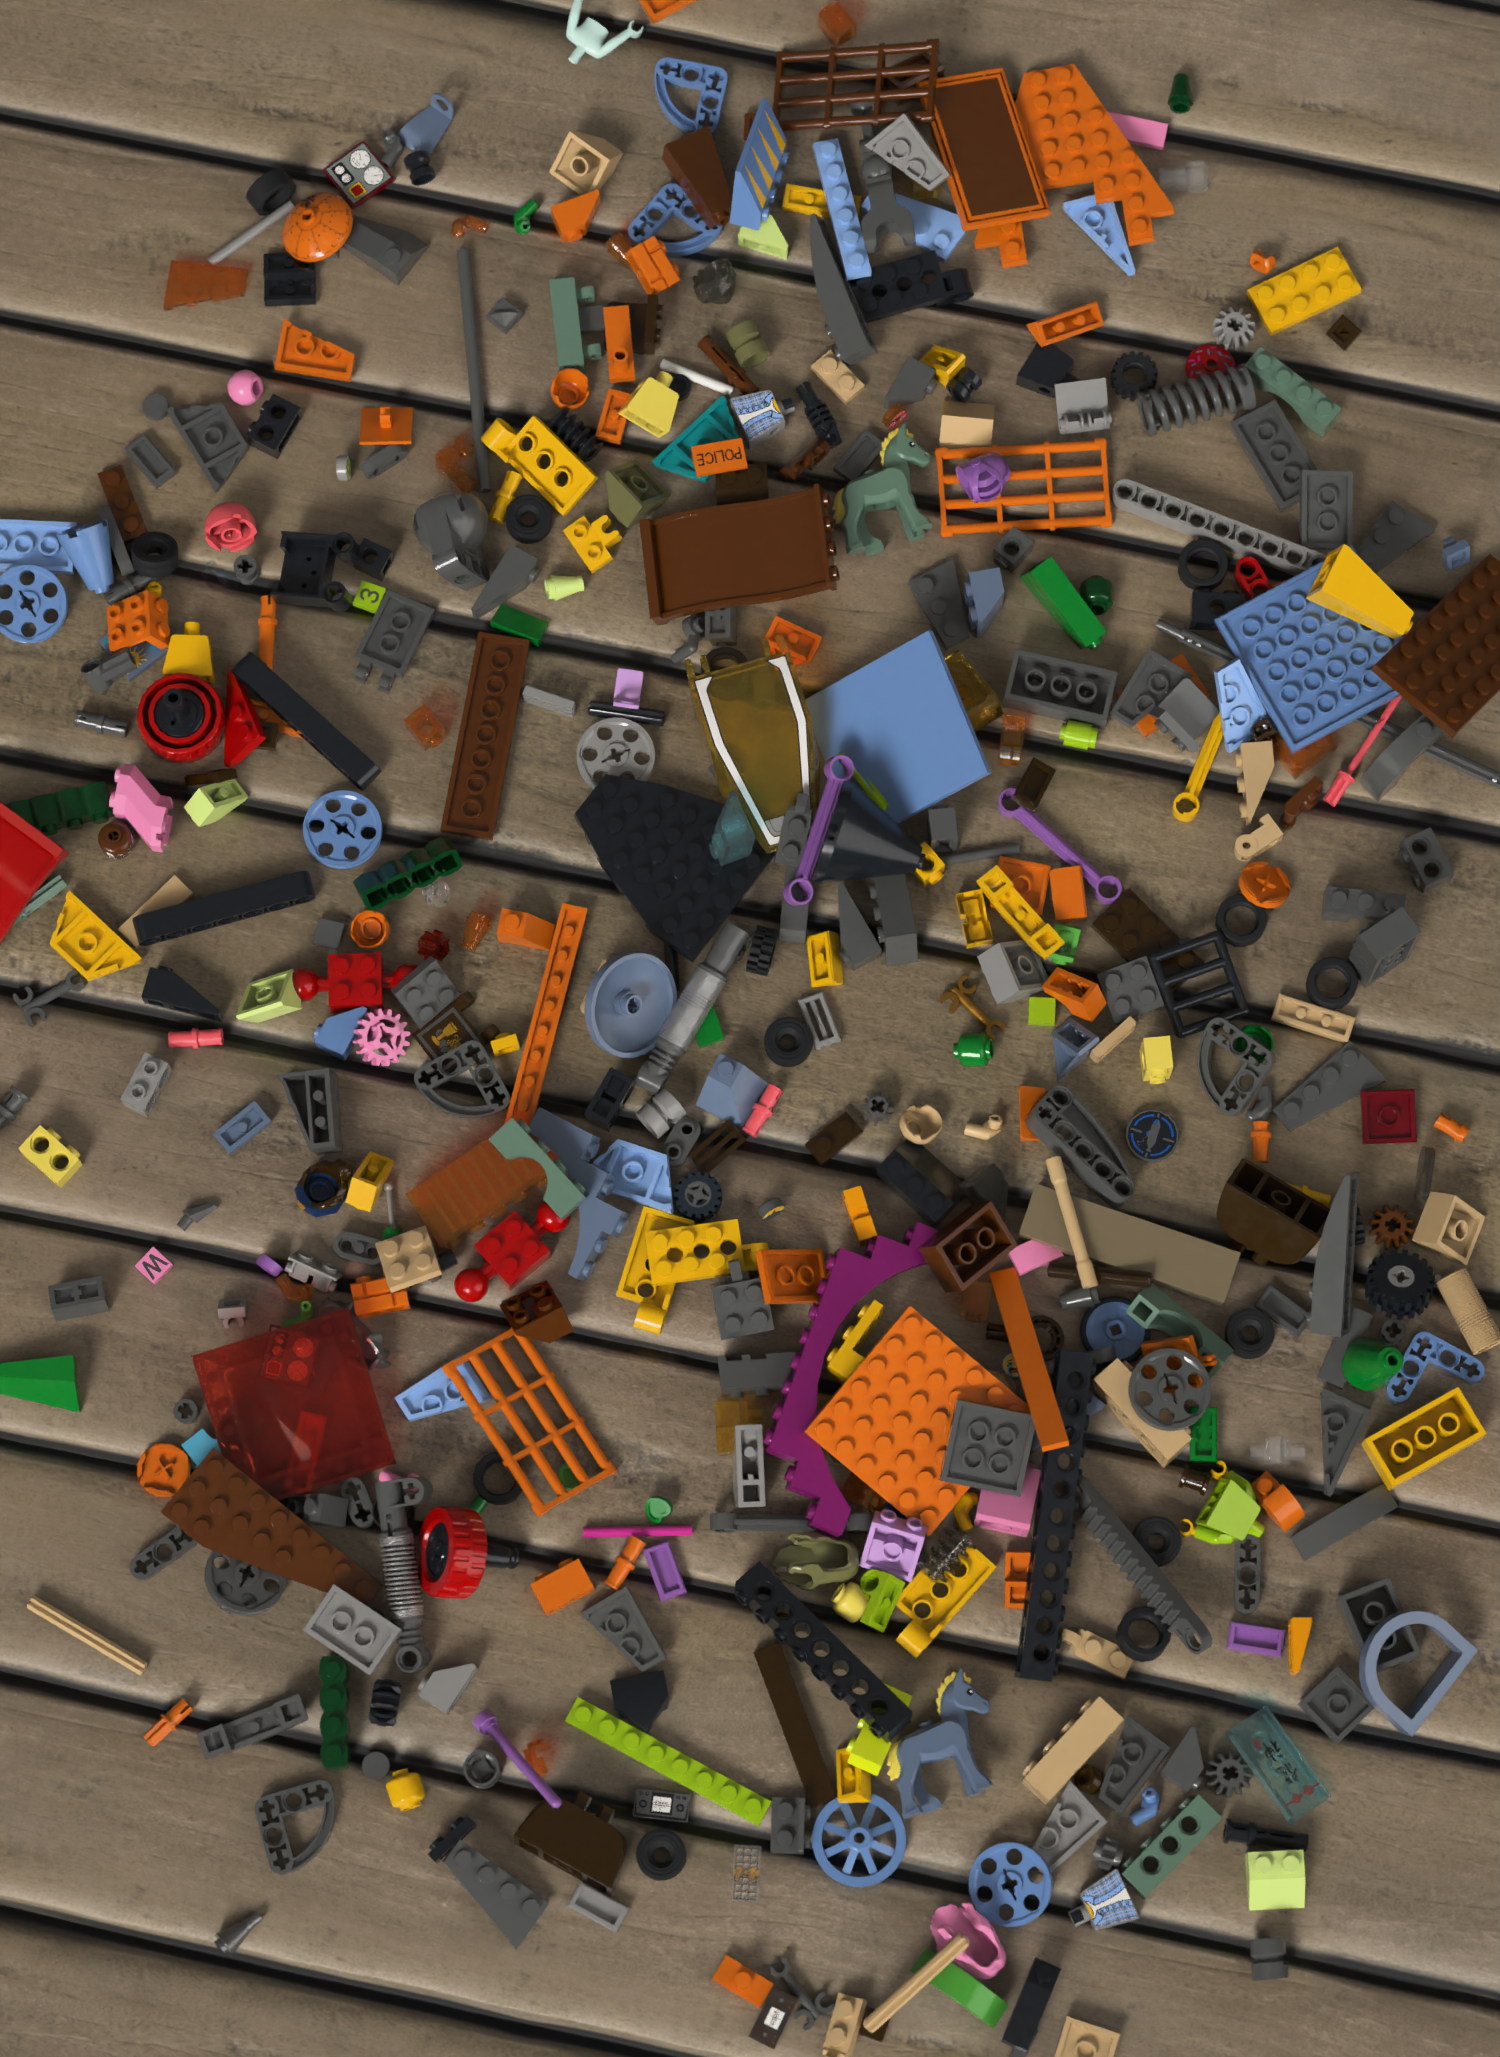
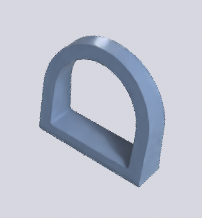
M1402 1610L1383 1619L1368 1636L1359 1662L1361 1687L1367 1700L1400 1733L1412 1737L1478 1650L1443 1618L1421 1610ZM1409 1624H1424L1437 1634L1452 1651L1406 1712L1403 1713L1385 1696L1379 1685L1376 1671L1377 1659L1384 1642L1397 1629Z

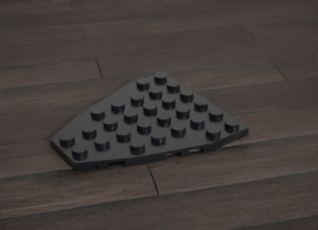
M606 774L575 812L574 817L579 827L583 829L589 845H592L601 867L620 893L623 892L629 900L635 913L638 912L644 920L649 932L688 960L694 962L773 860L778 844L769 846L755 819L743 810L726 805L725 809V804L666 785ZM716 823H719V824H718L719 826H718L717 829L715 830V831H716V833H715V832H714V829H715Z

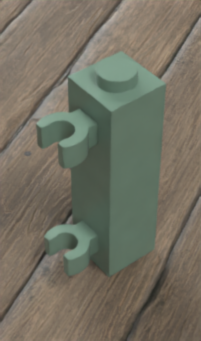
M560 275L554 279H549L559 371L565 368H574L584 373V360L602 359L600 343L582 346L577 304L580 302H595L594 286L576 289L574 277Z

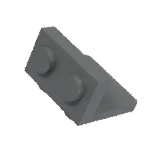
M1184 677L1149 714L1156 720L1154 725L1162 733H1168L1173 738L1171 742L1181 752L1187 750L1194 753L1200 747L1195 738L1219 714V710L1190 679Z

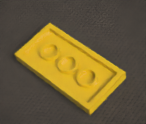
M1336 247L1248 289L1246 294L1269 335L1272 336L1360 294L1362 289L1339 248Z

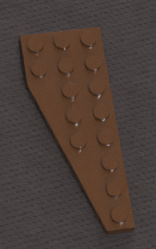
M214 1448L211 1449L161 1510L164 1516L201 1546L328 1593L333 1584H335L367 1606L383 1586Z

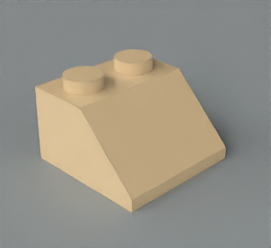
M1431 1191L1412 1241L1431 1253L1467 1266L1485 1216L1456 1195Z

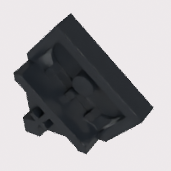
M664 1670L610 1680L614 1707L618 1711L619 1717L628 1719L638 1725L640 1730L648 1734L654 1721L662 1711L668 1708L667 1701L669 1696Z

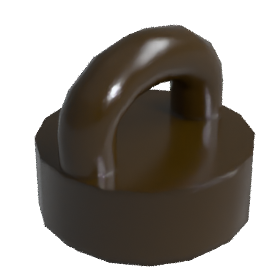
M1086 1764L1078 1770L1075 1777L1077 1789L1086 1794L1094 1795L1102 1786L1103 1774L1099 1769Z

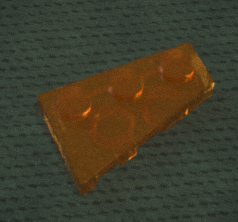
M171 260L163 306L164 311L174 310L173 307L187 305V307L195 306L197 303L211 300L217 302L243 297L248 271L245 268Z

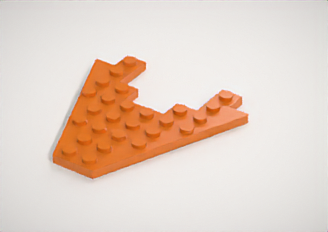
M1075 64L1024 73L1015 106L1043 190L1093 182L1097 205L1122 200L1129 246L1155 242L1151 219L1174 215V207ZM1021 221L978 229L974 241L975 249L999 246L1003 269L1028 264Z

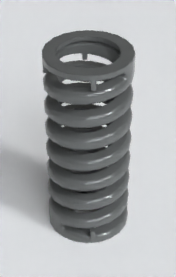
M1244 363L1239 364L1237 371L1233 367L1226 368L1223 373L1219 370L1213 371L1210 377L1202 374L1198 377L1197 381L1191 377L1185 380L1184 385L1179 381L1173 382L1171 388L1167 385H1162L1159 387L1158 392L1152 388L1145 392H1137L1138 410L1146 434L1149 437L1155 436L1157 431H1159L1160 422L1164 432L1171 430L1166 410V398L1172 408L1176 427L1179 429L1184 427V419L1179 406V394L1185 404L1189 423L1195 425L1197 423V415L1192 402V390L1198 400L1202 419L1209 421L1211 415L1205 397V386L1211 396L1216 417H1222L1224 411L1218 393V382L1223 389L1225 402L1230 414L1236 413L1237 407L1244 410L1255 408V391L1246 365ZM1231 378L1238 390L1240 401H1237V406L1231 388ZM1152 400L1158 410L1160 422L1158 419H1154Z

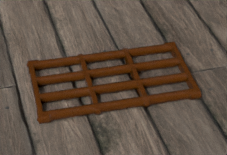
M939 38L927 39L924 42L887 45L879 43V45L849 48L831 47L824 50L790 52L789 50L778 51L773 113L783 133L789 130L816 128L828 130L831 127L873 124L874 126H880L883 123H893L904 113L909 116L911 121L934 122L940 40ZM931 51L930 64L885 67L886 55ZM878 56L877 68L836 71L837 59ZM829 59L828 72L784 75L785 63ZM929 74V87L883 90L884 78ZM876 78L875 91L834 94L836 81ZM827 82L826 95L782 98V89L785 85ZM928 97L927 110L881 113L882 101ZM874 101L873 114L832 117L833 104ZM825 105L824 118L780 121L781 108Z

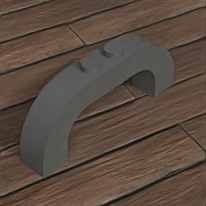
M1422 714L1371 764L1362 776L1360 784L1379 801L1397 785L1399 778L1406 769L1442 737L1445 732Z

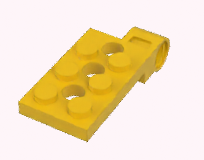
M532 416L519 433L503 419L496 418L481 436V440L488 448L494 451L505 463H510L563 516L568 515L599 478L537 416ZM526 437H530L533 442V446L529 451H525L522 446V442ZM544 454H547L551 460L549 467L546 469L540 465V459ZM563 471L568 475V483L565 486H561L558 483V476Z
M643 1206L616 1293V1297L640 1303L634 1328L660 1335L676 1287V1283L652 1286L650 1271L646 1268L648 1255L644 1232L695 1225V1221ZM671 1249L667 1253V1257L672 1262H679L683 1254L679 1249ZM647 1283L653 1287L654 1291L651 1296L642 1297L639 1295L638 1288L642 1284Z
M738 1219L644 1232L652 1286L730 1275L728 1261L739 1259L741 1272L748 1271L749 1275H758L759 1270L755 1252L761 1249H769L768 1243L763 1242L742 1245ZM726 1241H731L736 1246V1251L731 1255H726L721 1251L720 1247ZM698 1245L708 1247L710 1253L706 1258L701 1259L695 1256L694 1249ZM671 1249H679L682 1252L683 1257L679 1262H672L668 1259L667 1253Z
M955 1531L901 1592L896 1607L912 1621L895 1641L917 1659L995 1571L997 1566ZM962 1563L966 1567L965 1575L962 1577L953 1576L950 1571L952 1564ZM935 1584H945L948 1588V1594L942 1598L936 1597L932 1592ZM917 1604H927L930 1608L929 1616L926 1618L917 1617L914 1612Z

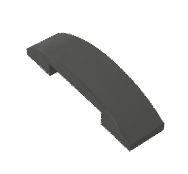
M1382 1484L1293 1535L1291 1540L1303 1560L1306 1561L1370 1522L1398 1508V1505L1385 1484Z
M300 1694L273 1703L274 1705L229 1723L220 1724L197 1733L205 1760L257 1743L309 1720Z

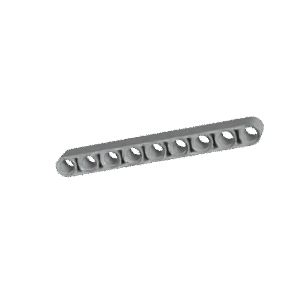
M1120 479L1114 485L1112 502L1117 508L1196 539L1211 540L1219 544L1222 549L1243 557H1253L1261 564L1292 576L1298 575L1324 561L1326 555L1130 479ZM1125 490L1131 496L1124 498L1119 496L1118 492ZM1151 500L1155 505L1146 507L1142 501ZM1175 509L1179 515L1170 516L1166 511ZM1198 518L1203 524L1196 526L1190 520ZM1224 528L1227 534L1219 535L1215 532V529ZM1247 537L1252 543L1243 544L1239 541V538ZM1266 546L1273 547L1276 550V552L1273 554H1268L1263 550V548ZM1296 556L1300 559V562L1292 563L1287 557Z

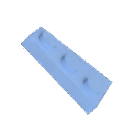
M1237 658L1214 671L1225 749L1228 753L1239 748L1240 743H1247L1253 739L1250 732L1253 724L1264 718H1269L1240 659Z
M463 1354L459 1355L453 1360L458 1359L459 1357L463 1356ZM468 1361L457 1367L479 1403L492 1400V1397ZM442 1367L395 1397L396 1402L409 1422L468 1406L451 1378H447Z

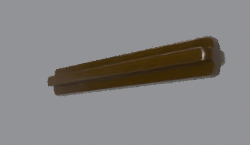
M1049 1262L1047 1267L1048 1277L1080 1281L1076 1264ZM1093 1266L1098 1283L1150 1288L1152 1285L1153 1276L1151 1272Z

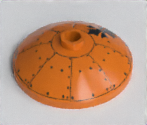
M329 192L316 193L301 200L289 212L283 224L282 241L285 249L292 257L302 262H316L333 255L346 242L352 229L353 215L349 205L339 195Z

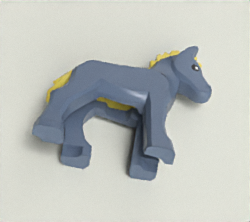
M963 1668L958 1673L953 1671L951 1675L945 1677L944 1682H941L940 1688L937 1689L938 1698H936V1704L938 1706L937 1712L940 1716V1722L934 1724L930 1720L919 1724L917 1731L906 1735L901 1741L894 1743L889 1750L886 1765L890 1766L887 1775L890 1776V1781L898 1779L896 1786L901 1797L904 1820L942 1808L939 1798L932 1796L922 1783L921 1769L923 1764L954 1758L968 1797L984 1792L985 1788L994 1786L987 1775L982 1773L976 1765L974 1755L970 1749V1728L966 1711L976 1712L981 1715L988 1713L990 1703L971 1685L972 1678L966 1677Z

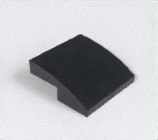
M265 253L263 265L265 307L316 305V262H302L292 257L289 253Z

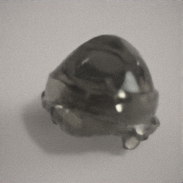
M717 259L709 266H706L704 270H699L697 272L698 276H693V288L701 303L727 304L731 301L736 287V273L731 267V262L727 259Z

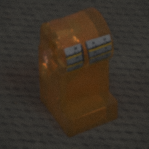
M1003 714L998 765L1019 767L1027 717Z

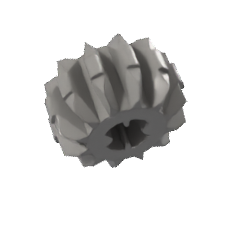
M1232 307L1228 308V313L1221 310L1218 315L1219 318L1213 320L1212 325L1215 328L1212 329V335L1217 337V345L1225 343V350L1233 346L1237 352L1240 345L1246 348L1249 345V340L1254 339L1255 333L1253 330L1256 324L1250 321L1252 317L1250 313L1242 315V307L1238 309V312H1234Z

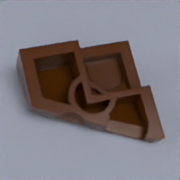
M815 438L779 471L778 475L785 481L790 477L795 480L806 468L814 469L829 454L830 445L821 438Z

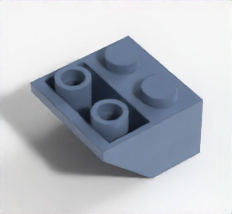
M1000 567L969 572L968 581L964 582L965 590H963L965 606L970 605V615H968L970 630H975L976 638L983 636L1002 609L1004 587Z

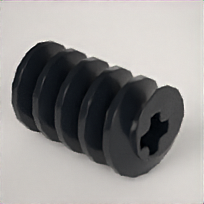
M565 407L551 420L548 428L584 463H587L599 453L603 447V442L595 445L598 436L594 435L588 438L591 430L587 428L581 431L584 423L579 421L574 424L577 416L572 414L567 417L570 409Z

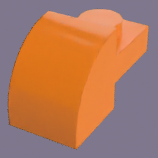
M1268 1471L1251 1483L1256 1495V1501L1266 1510L1267 1515L1284 1533L1305 1516L1302 1507L1291 1492L1283 1484L1281 1485Z

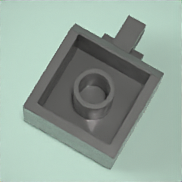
M739 1259L729 1260L730 1275L724 1276L725 1281L710 1284L721 1340L775 1330L770 1304H765L760 1275L749 1276L748 1271L741 1272Z

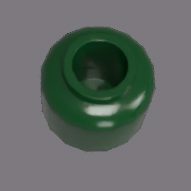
M1100 575L1091 576L1080 585V596L1095 616L1106 613L1113 605V585L1108 579Z

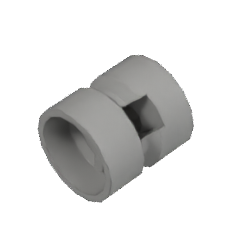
M664 1088L653 1097L652 1104L646 1103L636 1112V1116L657 1139L669 1130L670 1123L676 1124L686 1115V1111L681 1104Z

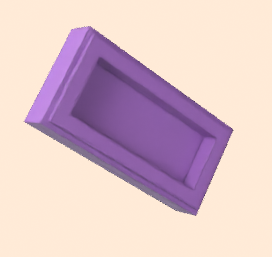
M669 1540L643 1549L661 1602L687 1593Z
M1230 1621L1226 1649L1281 1658L1285 1629Z

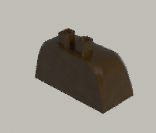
M1244 1158L1241 1159L1224 1186L1218 1203L1217 1219L1224 1231L1232 1237L1230 1247L1237 1252H1243L1246 1246L1255 1251L1252 1259L1257 1264L1264 1266L1269 1260L1279 1264H1295L1303 1259L1321 1238L1330 1209Z
M581 1791L573 1798L572 1802L561 1799L562 1804L558 1808L552 1807L546 1799L542 1800L514 1834V1844L611 1897L627 1848L624 1836L611 1825L615 1810L602 1804L594 1816L586 1811L592 1798Z

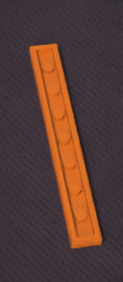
M1012 1267L989 1273L990 1281L1042 1452L1069 1446L1067 1433L1016 1268Z

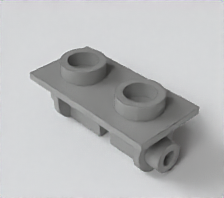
M295 1252L288 1257L289 1260L293 1261V1263L289 1261L285 1268V1271L289 1273L288 1276L307 1283L309 1276L312 1275L314 1278L310 1286L327 1294L335 1292L338 1283L334 1281H337L344 1275L337 1271L338 1268L326 1262L321 1264L313 1260L314 1257L306 1252Z

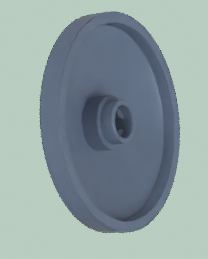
M639 951L623 952L612 957L602 965L590 983L584 1008L588 1032L599 1048L618 1057L634 1058L644 1055L656 1047V1037L677 1001L675 981L668 967L657 957Z

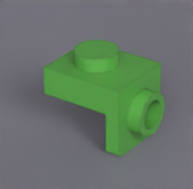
M1056 922L1054 930L1065 941V944L1050 955L1049 958H1052L1054 963L1067 965L1068 962L1073 963L1081 928Z

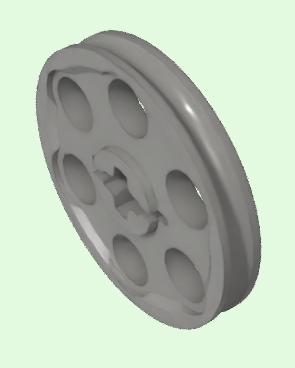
M619 717L607 718L590 726L582 735L577 747V765L582 778L592 789L598 785L593 777L599 771L619 777L625 773H630L634 776L635 780L647 782L655 766V748L650 735L636 722ZM601 728H608L612 731V736L608 740H601L597 735L598 731ZM627 730H635L639 737L634 742H627L623 735ZM591 748L598 753L595 760L587 761L583 758L582 754L586 749ZM616 751L617 754H623L620 756V762H616L615 759L610 760L612 752ZM644 752L650 757L649 762L645 765L637 764L635 756L638 753Z

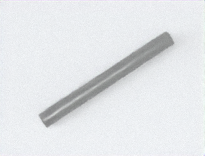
M287 201L207 258L209 264L214 267L286 216L293 209L294 205L291 201Z

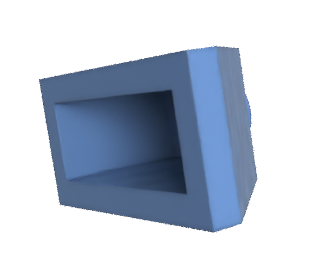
M362 1006L329 1017L324 1024L320 1023L314 1033L317 1048L346 1061L355 1044L353 1040L358 1038V1034H355L353 1029H360L361 1026L357 1021L358 1019L366 1020L364 1013L368 1012V1009Z

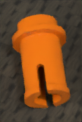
M1444 1112L1441 1113L1434 1125L1435 1128L1453 1137L1454 1142L1460 1141L1462 1143L1470 1131L1466 1127V1123L1462 1125Z

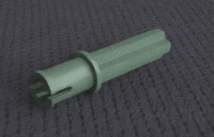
M56 875L42 885L30 899L13 926L23 919L26 921L29 914L65 889L67 885L60 875Z

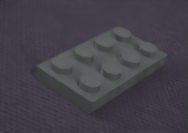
M1276 400L1230 422L1231 430L1280 512L1299 503L1300 471L1317 470Z

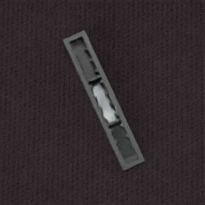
M813 213L810 215L812 268L817 294L827 322L825 329L829 337L835 341L836 347H834V351L838 359L853 366L878 351L849 280L846 281L842 263L825 222Z
M1359 1172L1345 1175L1323 1228L1316 1257L1313 1282L1309 1287V1298L1312 1299V1306L1308 1312L1307 1323L1310 1325V1333L1338 1337L1350 1333Z

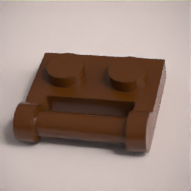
M1316 776L1286 802L1284 813L1279 821L1283 829L1289 830L1293 828L1296 822L1295 818L1304 810L1309 812L1319 802L1317 799L1321 795L1320 789L1323 783Z

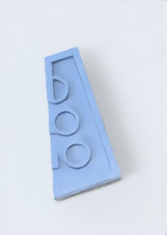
M895 193L896 203L911 213L916 238L915 245L926 252L935 250L937 258L945 263L968 232L963 231L958 214ZM869 195L860 206V210L868 213L870 210Z

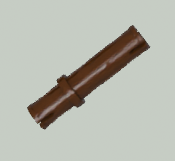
M710 335L704 336L698 342V348L725 374L731 386L735 385L743 395L760 391V388L747 377L743 367L739 368Z

